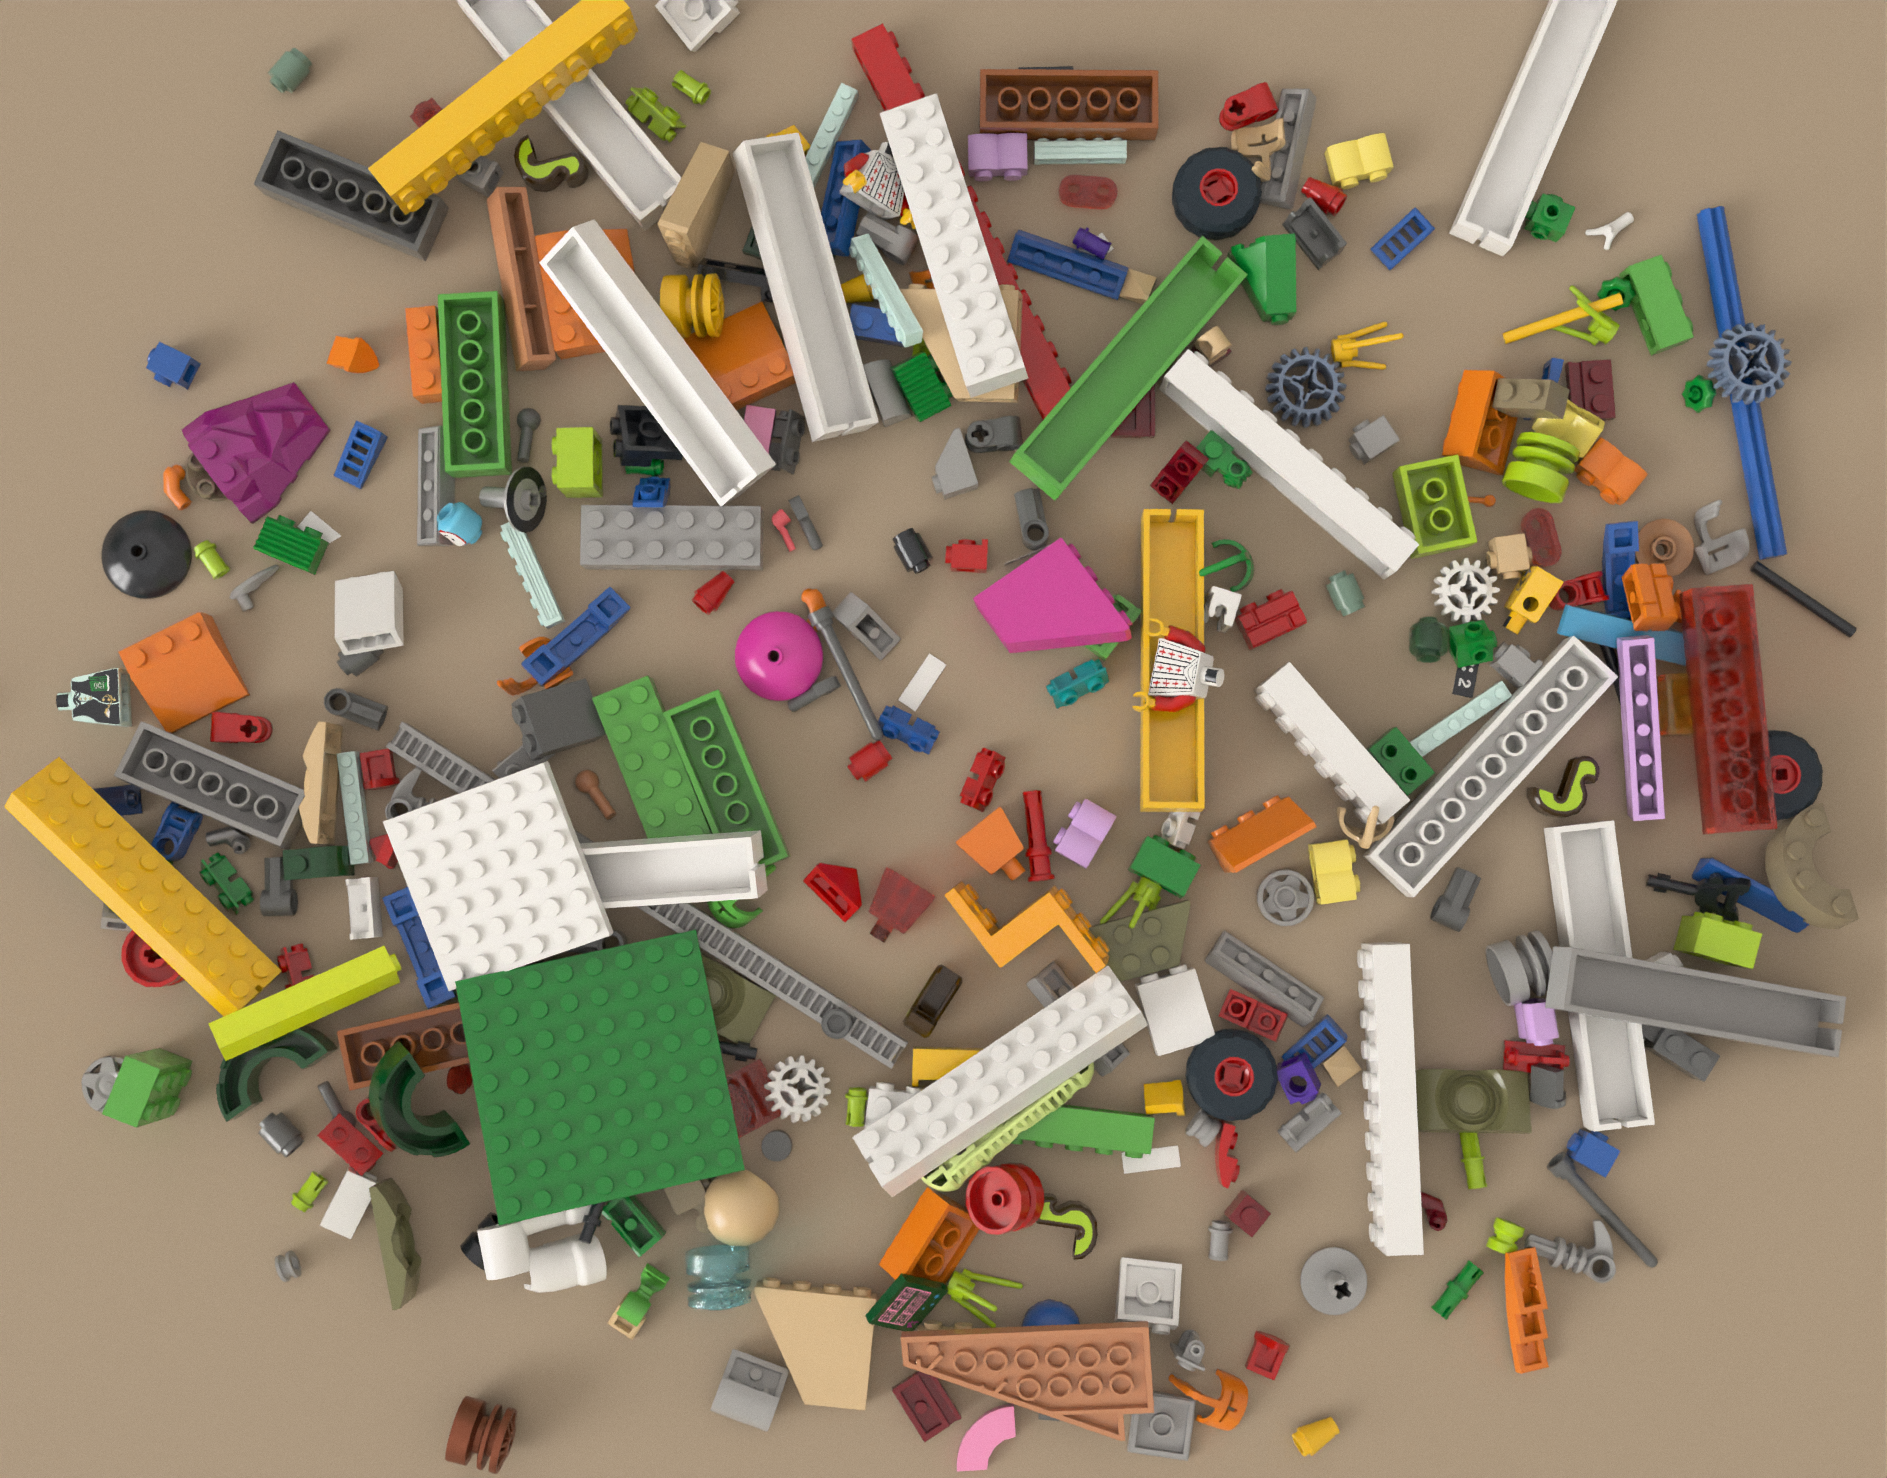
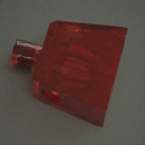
M886 867L868 911L878 918L869 934L884 943L894 928L905 934L936 896L889 867Z

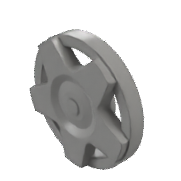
M1279 870L1269 874L1261 882L1257 892V903L1263 916L1270 922L1280 926H1292L1302 922L1309 915L1314 904V893L1309 881L1300 873L1292 870ZM1279 875H1288L1283 882L1274 878ZM1300 881L1305 885L1308 894L1299 890ZM1265 888L1269 897L1263 902V891ZM1306 907L1305 911L1296 918V910ZM1278 912L1282 921L1273 918L1270 914Z
M118 1056L100 1058L93 1062L84 1073L81 1082L83 1095L89 1106L96 1111L103 1112L119 1073L117 1062L122 1064L124 1058ZM99 1065H101L100 1072H99V1073H93L94 1070H95ZM90 1088L94 1090L93 1097L91 1095Z

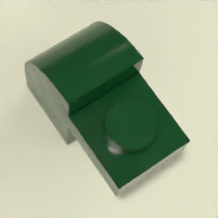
M348 846L283 850L284 880L355 875L354 865H350Z

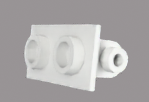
M1170 812L1168 819L1162 825L1161 838L1168 841L1174 847L1184 850L1186 845L1190 844L1196 825L1187 822L1188 817L1198 820L1201 812Z

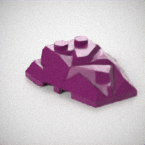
M294 382L206 411L181 429L189 443L188 447L222 493L235 504L238 510L252 524L277 507L282 500L281 494L290 482L294 483L298 475L296 473L306 460L311 459L331 431Z

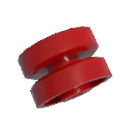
M133 930L126 936L122 945L121 961L125 972L134 982L145 987H164L186 981Z
M1010 1162L988 1166L978 1170L969 1180L966 1189V1207L974 1224L987 1234L1001 1235L1011 1231L1023 1230L1032 1226L1040 1218L1044 1207V1189L1036 1173L1022 1163Z

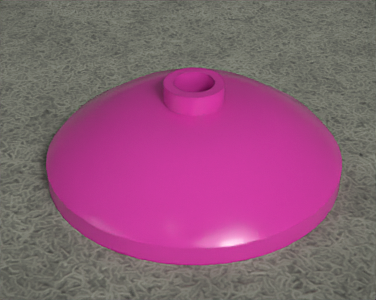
M769 612L753 619L741 632L735 648V664L741 680L753 693L768 700H789L808 691L818 679L823 666V647L817 632L805 619L788 612ZM774 650L779 653V660L777 662H773L770 658V654Z

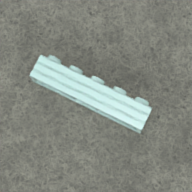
M1118 137L1111 140H1104L1103 138H1094L1093 140L1076 138L1074 141H1067L1066 138H1058L1056 141H1049L1047 138H1041L1038 141H1034V165L1125 164L1127 159V141Z

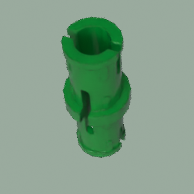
M1468 1260L1454 1280L1447 1282L1446 1285L1448 1287L1431 1308L1447 1320L1463 1299L1466 1300L1469 1297L1467 1293L1484 1272Z

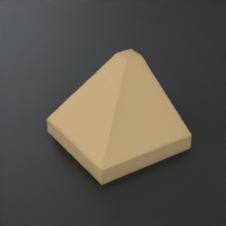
M1128 269L1119 297L1144 304L1151 296L1157 277Z
M1344 1045L1320 1063L1337 1087L1362 1070Z
M627 1293L607 1324L633 1340L646 1317L644 1316L636 1327L616 1314L627 1297Z

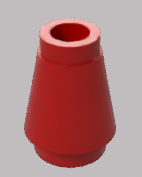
M1312 177L1307 179L1301 190V193L1305 194L1307 198L1311 197L1326 215L1330 213L1336 216L1347 199V195L1342 192V188Z
M721 571L695 590V596L691 600L702 612L710 615L712 611L716 612L735 582L727 573Z

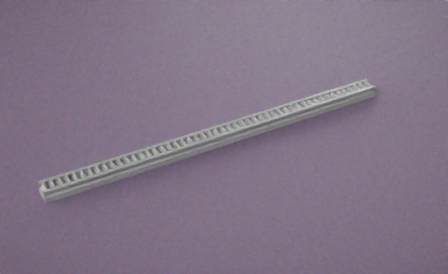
M401 722L399 725L400 729L393 740L386 745L388 749L457 793H462L496 780L408 723ZM575 830L579 843L594 842ZM677 903L636 906L677 933L696 930L699 946L820 1024L823 1016L830 1009L841 1008L846 1010L851 1016L852 1027L850 1032L843 1038L892 1069L908 1044V1041L723 925L693 904Z

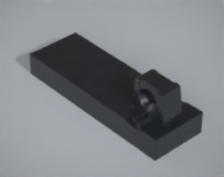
M703 258L698 264L697 274H702L706 277L709 273H716L719 280L761 287V301L774 303L764 268Z

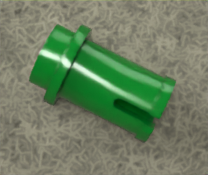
M652 459L651 467L625 466L626 474H643L656 477L663 475L664 459Z

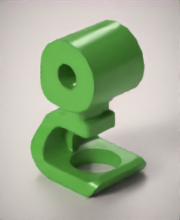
M647 1263L640 1276V1287L636 1292L630 1290L616 1314L637 1327L652 1305L649 1301L651 1296L663 1290L670 1278Z

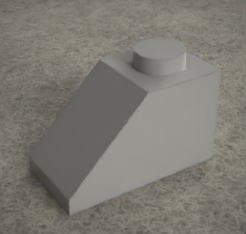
M960 428L953 430L935 466L936 475L931 477L936 493L942 492L944 500L978 489V481Z
M852 592L832 612L834 617L879 660H882L901 639L865 602Z

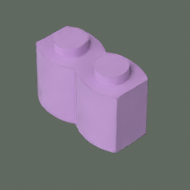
M1027 134L968 135L969 177H975L976 181H990L994 176H1004L1005 180L1016 181L1020 180L1022 176L1027 175Z
M1085 798L1082 804L1076 801L1068 815L1069 818L1073 819L1067 830L1061 827L1053 843L1058 845L1055 852L1084 869L1088 867L1117 817Z
M1529 998L1528 1001L1514 1005L1519 1038L1526 1039V1043H1534L1535 1046L1553 1044L1554 1038H1559L1555 1009L1545 1008V998Z

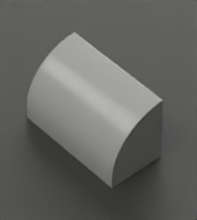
M884 359L864 364L863 367L869 389L884 427L911 418L912 415L904 394L890 368L892 367L891 361Z

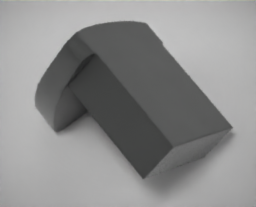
M1541 1063L1531 1065V1093H1529V1100L1537 1105L1551 1109H1559L1565 1106L1566 1092L1563 1091L1564 1070Z

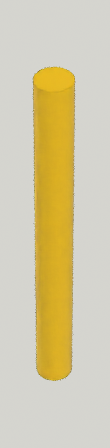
M1617 293L1588 303V305L1599 313L1622 305L1623 300L1621 294ZM1579 306L1504 332L1502 336L1505 344L1590 315Z

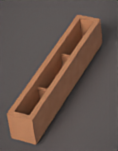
M497 187L487 198V206L516 371L545 370L556 360L527 190L526 187Z

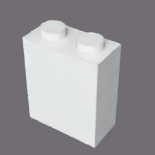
M394 571L335 581V640L344 656L404 646L403 588Z
M1186 964L1170 968V974L1158 977L1157 973L1140 977L1141 983L1135 984L1157 1056L1198 1045L1206 1038L1215 1035L1196 970L1192 967L1187 969Z

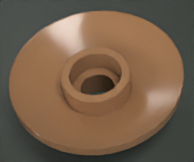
M1657 519L1647 523L1638 532L1639 551H1635V559L1638 564H1665L1667 574L1671 577L1679 575L1690 565L1694 555L1693 539L1689 531L1679 522L1671 519ZM1657 545H1661L1664 548L1663 555H1659L1656 552Z

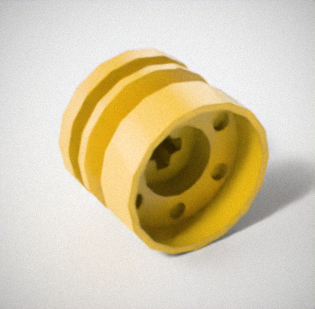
M709 273L704 278L702 274H696L692 280V285H690L689 279L685 274L663 276L660 288V308L681 337L688 338L692 327H694L698 337H705L707 333L710 337H719L723 327L725 306L718 275L716 273Z

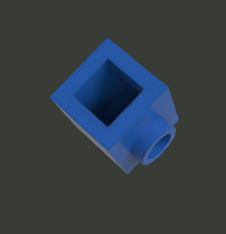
M159 342L157 347L153 348L149 353L146 368L155 373L154 380L168 387L173 382L188 390L201 363Z
M1582 1129L1570 1137L1566 1146L1568 1149L1567 1154L1571 1159L1605 1178L1620 1151L1606 1143L1609 1138L1604 1134L1592 1130L1589 1133Z

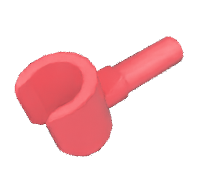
M780 509L772 516V523L780 532V535H782L789 552L796 548L785 528L791 522V519L783 509Z

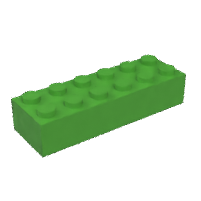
M498 291L438 294L445 472L453 478L512 475L504 299Z
M645 676L593 697V702L647 838L713 834L663 715V712L666 710L653 678Z
M718 689L663 712L712 833L761 830L764 858L758 861V863H765V867L791 857L723 693Z

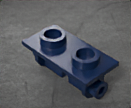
M123 785L93 789L120 816L143 814L140 788L134 785Z

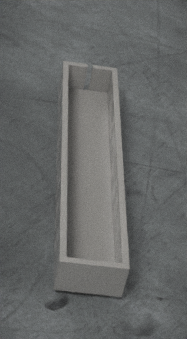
M1553 946L1545 1008L1839 1058L1842 1030L1820 1028L1818 1023L1843 1024L1846 997L1578 948Z

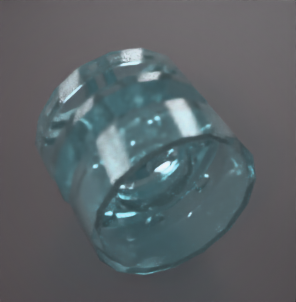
M711 1245L686 1251V1273L691 1276L700 1277V1279L687 1285V1291L694 1293L687 1298L689 1307L706 1310H726L752 1301V1292L745 1289L750 1287L751 1279L737 1276L738 1273L750 1269L748 1246Z

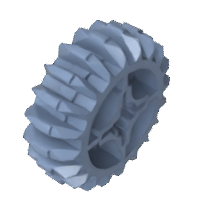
M1753 322L1747 323L1744 327L1741 324H1737L1732 330H1725L1722 333V338L1718 337L1714 340L1713 344L1716 348H1712L1708 352V355L1713 359L1709 360L1706 366L1714 368V371L1708 374V378L1717 379L1718 382L1714 384L1713 388L1718 389L1722 387L1724 389L1722 397L1732 394V403H1737L1743 399L1744 405H1749L1753 400L1756 403H1761L1765 400V397L1771 398L1776 394V390L1783 388L1785 384L1782 380H1785L1790 375L1784 368L1789 367L1792 361L1784 359V356L1789 354L1790 349L1782 350L1780 345L1783 344L1784 339L1780 338L1777 341L1774 339L1776 330L1765 333V324L1759 325L1756 329ZM1747 342L1756 347L1748 350L1743 346L1739 348L1735 343ZM1752 357V359L1750 360L1749 369L1745 371V369L1748 367V359ZM1729 363H1730V364L1732 365V367H1733V373H1732V371H1731V369H1730V367H1729ZM1749 377L1754 381L1758 379L1763 384L1748 385L1741 381Z
M1304 347L1301 356L1296 349H1292L1290 357L1286 354L1281 355V363L1274 362L1272 365L1274 372L1267 375V379L1272 383L1266 385L1265 391L1274 393L1267 398V402H1277V405L1272 409L1273 413H1278L1282 410L1284 414L1281 416V420L1285 421L1289 416L1292 417V426H1296L1300 419L1304 428L1309 427L1311 420L1315 426H1319L1322 423L1321 417L1329 421L1332 418L1331 412L1337 413L1340 409L1336 402H1343L1345 396L1340 392L1344 391L1347 385L1338 382L1343 379L1345 374L1344 372L1335 373L1339 362H1334L1330 365L1328 361L1331 355L1327 353L1323 359L1320 358V349L1316 348L1313 354L1310 355L1308 347ZM1307 366V370L1302 376H1285V373L1292 368ZM1317 371H1319L1324 376L1328 385V389L1326 388V385L1320 383L1317 380ZM1309 377L1307 383L1308 389L1310 390L1303 398L1304 387L1302 386V384ZM1283 386L1286 387V390L1294 394L1295 404H1292L1288 400L1284 393ZM1309 399H1327L1318 408L1304 409Z

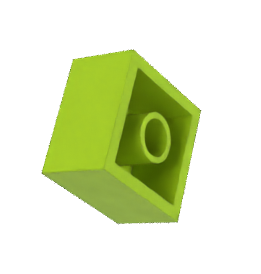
M593 427L556 428V437H552V453L557 455V466L552 467L553 484L557 485V488L567 498L603 497L602 438Z
M1694 912L1693 916L1682 915L1673 950L1731 967L1753 969L1762 933L1752 931L1753 925L1748 923L1723 920L1722 916L1708 912Z

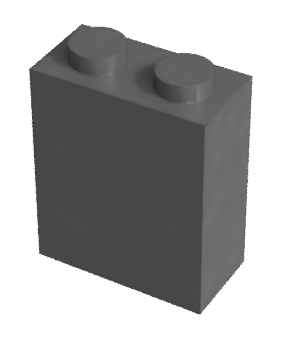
M586 678L521 696L511 704L512 717L520 727L523 735V747L530 754L531 760L588 744L606 735Z

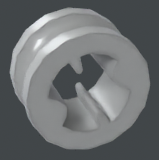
M288 1251L285 1257L282 1255L275 1257V1268L283 1282L289 1281L291 1276L294 1278L300 1277L301 1265L293 1251Z

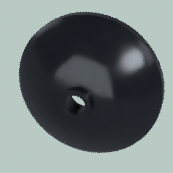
M143 510L122 517L110 528L102 545L101 559L107 578L118 590L135 598L154 599L167 595L182 583L190 569L192 549L187 533L176 520L157 511ZM138 547H142L143 552L137 557L135 551Z

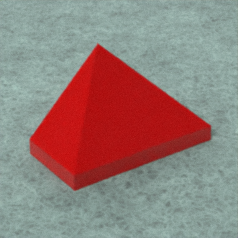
M819 863L803 880L844 922L862 906L858 874L855 868Z

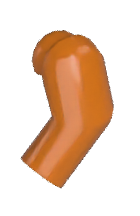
M810 588L803 591L801 599L802 602L807 604L810 614L826 607L825 600L820 591Z

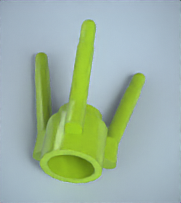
M1570 286L1569 290L1578 298L1577 304L1593 317L1587 327L1591 333L1587 334L1562 325L1552 329L1584 339L1594 346L1599 341L1606 345L1614 337L1620 325L1603 312L1598 313L1588 305L1591 301L1575 286Z
M1141 877L1138 883L1132 881L1128 890L1100 920V924L1106 923L1135 894L1133 900L1139 903L1129 923V927L1131 929L1134 928L1145 907H1149V910L1156 908L1161 899L1159 893L1162 887L1145 877Z
M965 1268L962 1273L955 1270L947 1286L948 1292L946 1294L951 1295V1300L961 1304L989 1327L996 1328V1324L968 1302V1299H971L994 1312L997 1311V1306L972 1292L975 1283L971 1282V1279L1022 1289V1283L973 1273Z

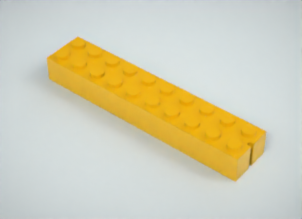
M624 0L579 1L370 166L368 170L405 215L409 212L417 211L423 206L425 199L433 193H439L444 190L448 185V181L457 174L461 175L468 171L473 161L480 156L488 155L495 148V144L502 138L512 136L518 130L519 125L526 119L536 117L541 112L542 107L550 100L555 101L559 99L569 85L583 80L588 75L589 70L597 63L602 64L611 57L612 51L620 45L630 43L634 39L635 33L638 32L630 7Z
M1143 509L1141 516V692H1145L1147 695L1149 693L1159 638L1165 639L1164 635L1161 634L1159 636L1147 634L1146 630L1152 633H1157L1160 630L1159 623L1150 619L1157 618L1166 627L1172 625L1189 631L1204 644V576L1199 575V571L1204 568V510L1177 509L1174 515V522H1168L1171 516V509ZM1141 697V706H1144L1145 700ZM1196 699L1193 705L1178 712L1153 711L1152 707H1147L1144 711H1141L1140 812H1202L1205 808L1204 699Z
M60 757L56 758L11 793L4 807L223 1017L246 1007L282 972Z

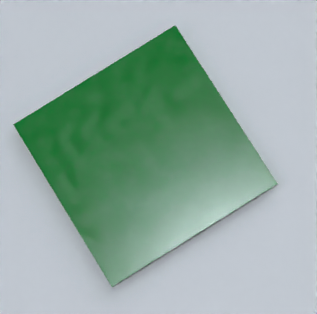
M696 930L519 967L506 972L501 971L455 981L499 1226L745 1170Z

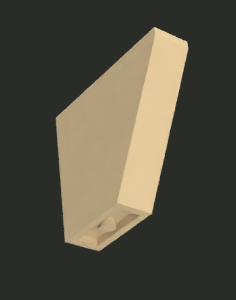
M700 142L659 219L658 227L672 258L681 267L692 269L693 266L698 267L701 260L705 258L735 172L728 150Z
M910 284L909 289H900L923 330L922 338L955 399L959 402L1018 403L1019 382L971 398L963 379L936 290L926 289V285ZM999 285L1020 350L1023 295L1019 290H1015L1013 285Z
M770 1277L763 1278V1282L757 1281L754 1294L804 1404L865 1410L874 1325L868 1323L865 1315L877 1302V1293H871V1288L853 1287V1291L841 1290V1285L823 1284V1288L811 1287L810 1282L799 1280L793 1281V1285L781 1284L780 1279Z

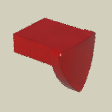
M390 749L359 753L364 790L386 789L400 783L399 777H396L393 752Z
M388 834L370 839L369 844L377 857L375 861L382 863L388 869H394L398 860Z
M1256 1331L1254 1335L1255 1342L1245 1367L1275 1381L1285 1353L1288 1352L1290 1345L1274 1335Z

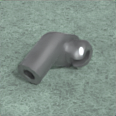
M230 826L206 833V841L210 847L226 843L234 849L233 852L236 854L245 853L251 845L250 839L245 833Z

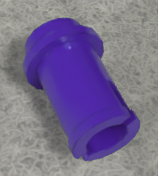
M1080 227L1072 242L1077 245L1076 249L1079 250L1081 247L1104 260L1112 243L1089 232L1090 229L1088 227L1086 229Z

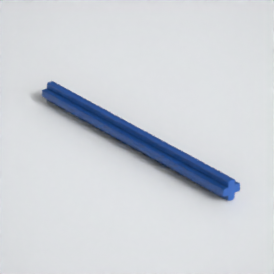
M1724 206L1701 210L1697 214L1718 335L1722 338V333L1725 330H1732L1737 324H1741L1743 327L1746 324ZM1747 342L1735 343L1739 348L1743 346L1750 350L1749 343ZM1750 357V358L1748 359V360H1749V362H1748V364H1747L1748 367L1745 369V371L1749 369V364H1750V360L1752 359V357ZM1729 363V367H1730V369H1731V371H1732V373H1733V367H1732V365ZM1749 377L1741 381L1748 385H1757L1756 380L1754 381ZM1730 394L1759 560L1787 555V548L1760 403H1756L1754 400L1749 405H1744L1743 399L1737 403H1732V394Z

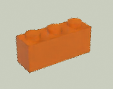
M435 305L405 308L413 397L421 404L442 402L438 308Z

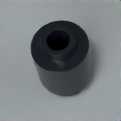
M913 528L899 533L892 539L895 543L893 548L907 572L914 571L915 574H918L931 566L929 561L932 560L933 556L920 533H916Z

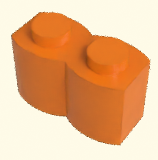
M1601 437L1593 443L1584 458H1581L1574 469L1577 473L1576 477L1580 482L1587 486L1593 485L1597 487L1601 492L1600 496L1602 499L1612 505H1615V503L1618 505L1625 503L1648 475L1637 463L1624 456L1614 445Z

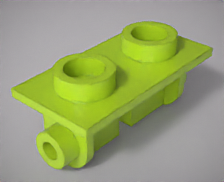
M631 87L630 90L636 95H631L626 100L625 104L628 106V111L642 123H646L649 117L652 116L653 120L648 128L660 137L661 140L671 142L677 135L674 131L676 128H686V125L679 120L680 114L669 106L664 107L658 102L659 96L647 87Z

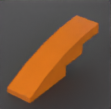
M1536 1247L1505 1253V1292L1508 1327L1515 1371L1522 1374L1548 1367L1543 1339L1548 1338L1543 1310L1548 1309Z

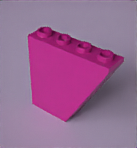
M1062 538L1053 542L973 598L977 609L1009 653L1128 641L1132 638L1130 631L1132 622L1123 610L1118 613L1112 605L1115 603V600L1106 588L1102 590L1096 584L1098 578L1090 566L1083 567L1079 561L1081 556L1072 543L1067 546Z

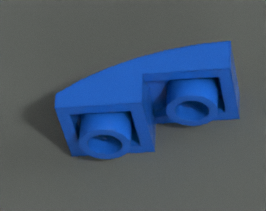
M656 476L640 478L639 485L635 487L633 507H665L671 489L670 478H659Z

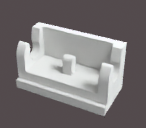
M1212 586L1204 598L1207 600L1204 608V624L1209 620V616H1220L1217 622V631L1223 633L1228 631L1233 626L1242 595Z
M378 877L345 879L348 888L350 940L383 937Z
M349 1166L320 1226L351 1239L371 1200L369 1188L379 1183L376 1181L377 1177L367 1172L361 1176Z

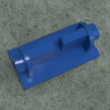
M894 705L892 708L886 706L878 721L883 735L908 744L916 752H924L929 755L940 731L935 729L936 726L918 717L914 725L911 726L908 722L912 714Z

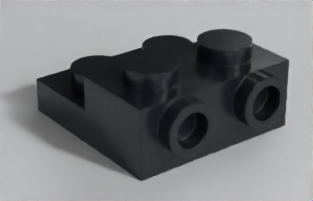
M617 406L616 416L610 419V434L617 436V439H614L613 456L620 458L621 466L651 467L652 459L682 460L683 455L646 406Z

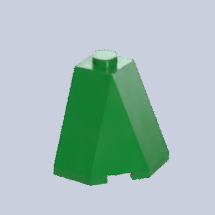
M1295 233L1262 236L1256 238L1255 242L1249 244L1247 248H1244V244L1241 243L1231 246L1227 256L1248 274L1241 282V285L1262 322L1271 321L1272 325H1283L1292 320L1296 314Z

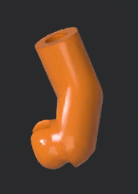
M180 465L167 467L163 472V489L168 498L181 511L186 509L192 501L180 488V480H183L186 475L185 470Z

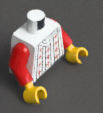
M888 142L881 143L879 151L872 150L867 153H859L844 164L845 179L843 180L844 184L840 194L882 220L900 215L901 224L907 225L910 223L913 229L916 228Z
M1157 618L1150 619L1159 623L1160 630L1157 633L1146 630L1147 634L1150 636H1159L1161 634L1164 635L1165 639L1159 638L1148 695L1141 691L1133 695V697H1142L1145 700L1144 706H1132L1135 711L1141 712L1147 707H1152L1153 711L1178 712L1193 705L1196 699H1204L1207 696L1209 685L1220 687L1223 684L1224 670L1212 667L1213 656L1205 653V645L1189 631L1172 625L1166 627Z

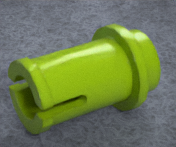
M683 70L677 72L672 86L691 97L694 104H705L711 94L708 84L698 82Z
M206 540L194 548L196 559H201L214 580L226 575L230 568L215 550L217 548L216 544H211L209 540Z
M850 1087L848 1093L845 1094V1098L848 1099L846 1125L852 1127L865 1126V1106L869 1096L866 1094L867 1089Z
M315 1171L311 1172V1175L298 1193L294 1192L292 1194L291 1204L302 1212H306L308 1208L312 1209L314 1207V1200L325 1185L329 1183L321 1174L317 1176L318 1173Z

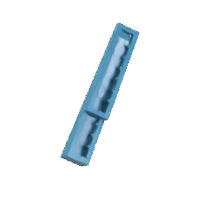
M1567 604L1565 605L1557 633L1560 635L1575 636L1580 640L1616 649L1617 637L1649 635L1654 638L1656 659L1732 678L1736 677L1744 653V649L1734 644L1697 637L1672 628L1665 631H1635L1632 619Z

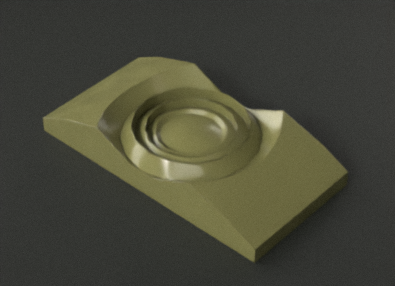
M701 953L717 1033L737 1044L738 1041L750 1043L776 995Z
M1454 1069L1415 1070L1418 1132L1532 1133L1527 1072L1500 1069L1476 1071Z
M388 1178L371 1186L369 1192L392 1310L402 1308L416 1295L422 1259L415 1251L413 1232L409 1223L412 1209L396 1182L392 1178Z

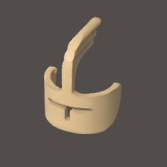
M1283 117L1267 125L1235 129L1231 136L1232 150L1242 153L1245 157H1262V162H1255L1252 171L1260 178L1261 182L1269 181L1271 179L1270 156L1283 148L1286 143ZM1264 135H1265V140H1266L1267 143H1268V142H1271V141H1274V142H1272V143H1269V144H1266V145H1262V146L1249 147L1250 145L1263 144V136H1264Z
M1378 806L1372 807L1365 828L1349 825L1344 820V814L1346 813L1344 807H1337L1336 810L1343 832L1351 839L1357 841L1361 848L1369 849L1372 842L1385 837L1394 823V816H1392L1384 824L1376 825L1379 814Z

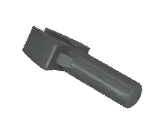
M798 495L788 500L812 550L820 549L823 544L800 496Z
M831 676L813 685L812 689L789 701V709L795 712L816 699L832 693L841 687L837 677Z

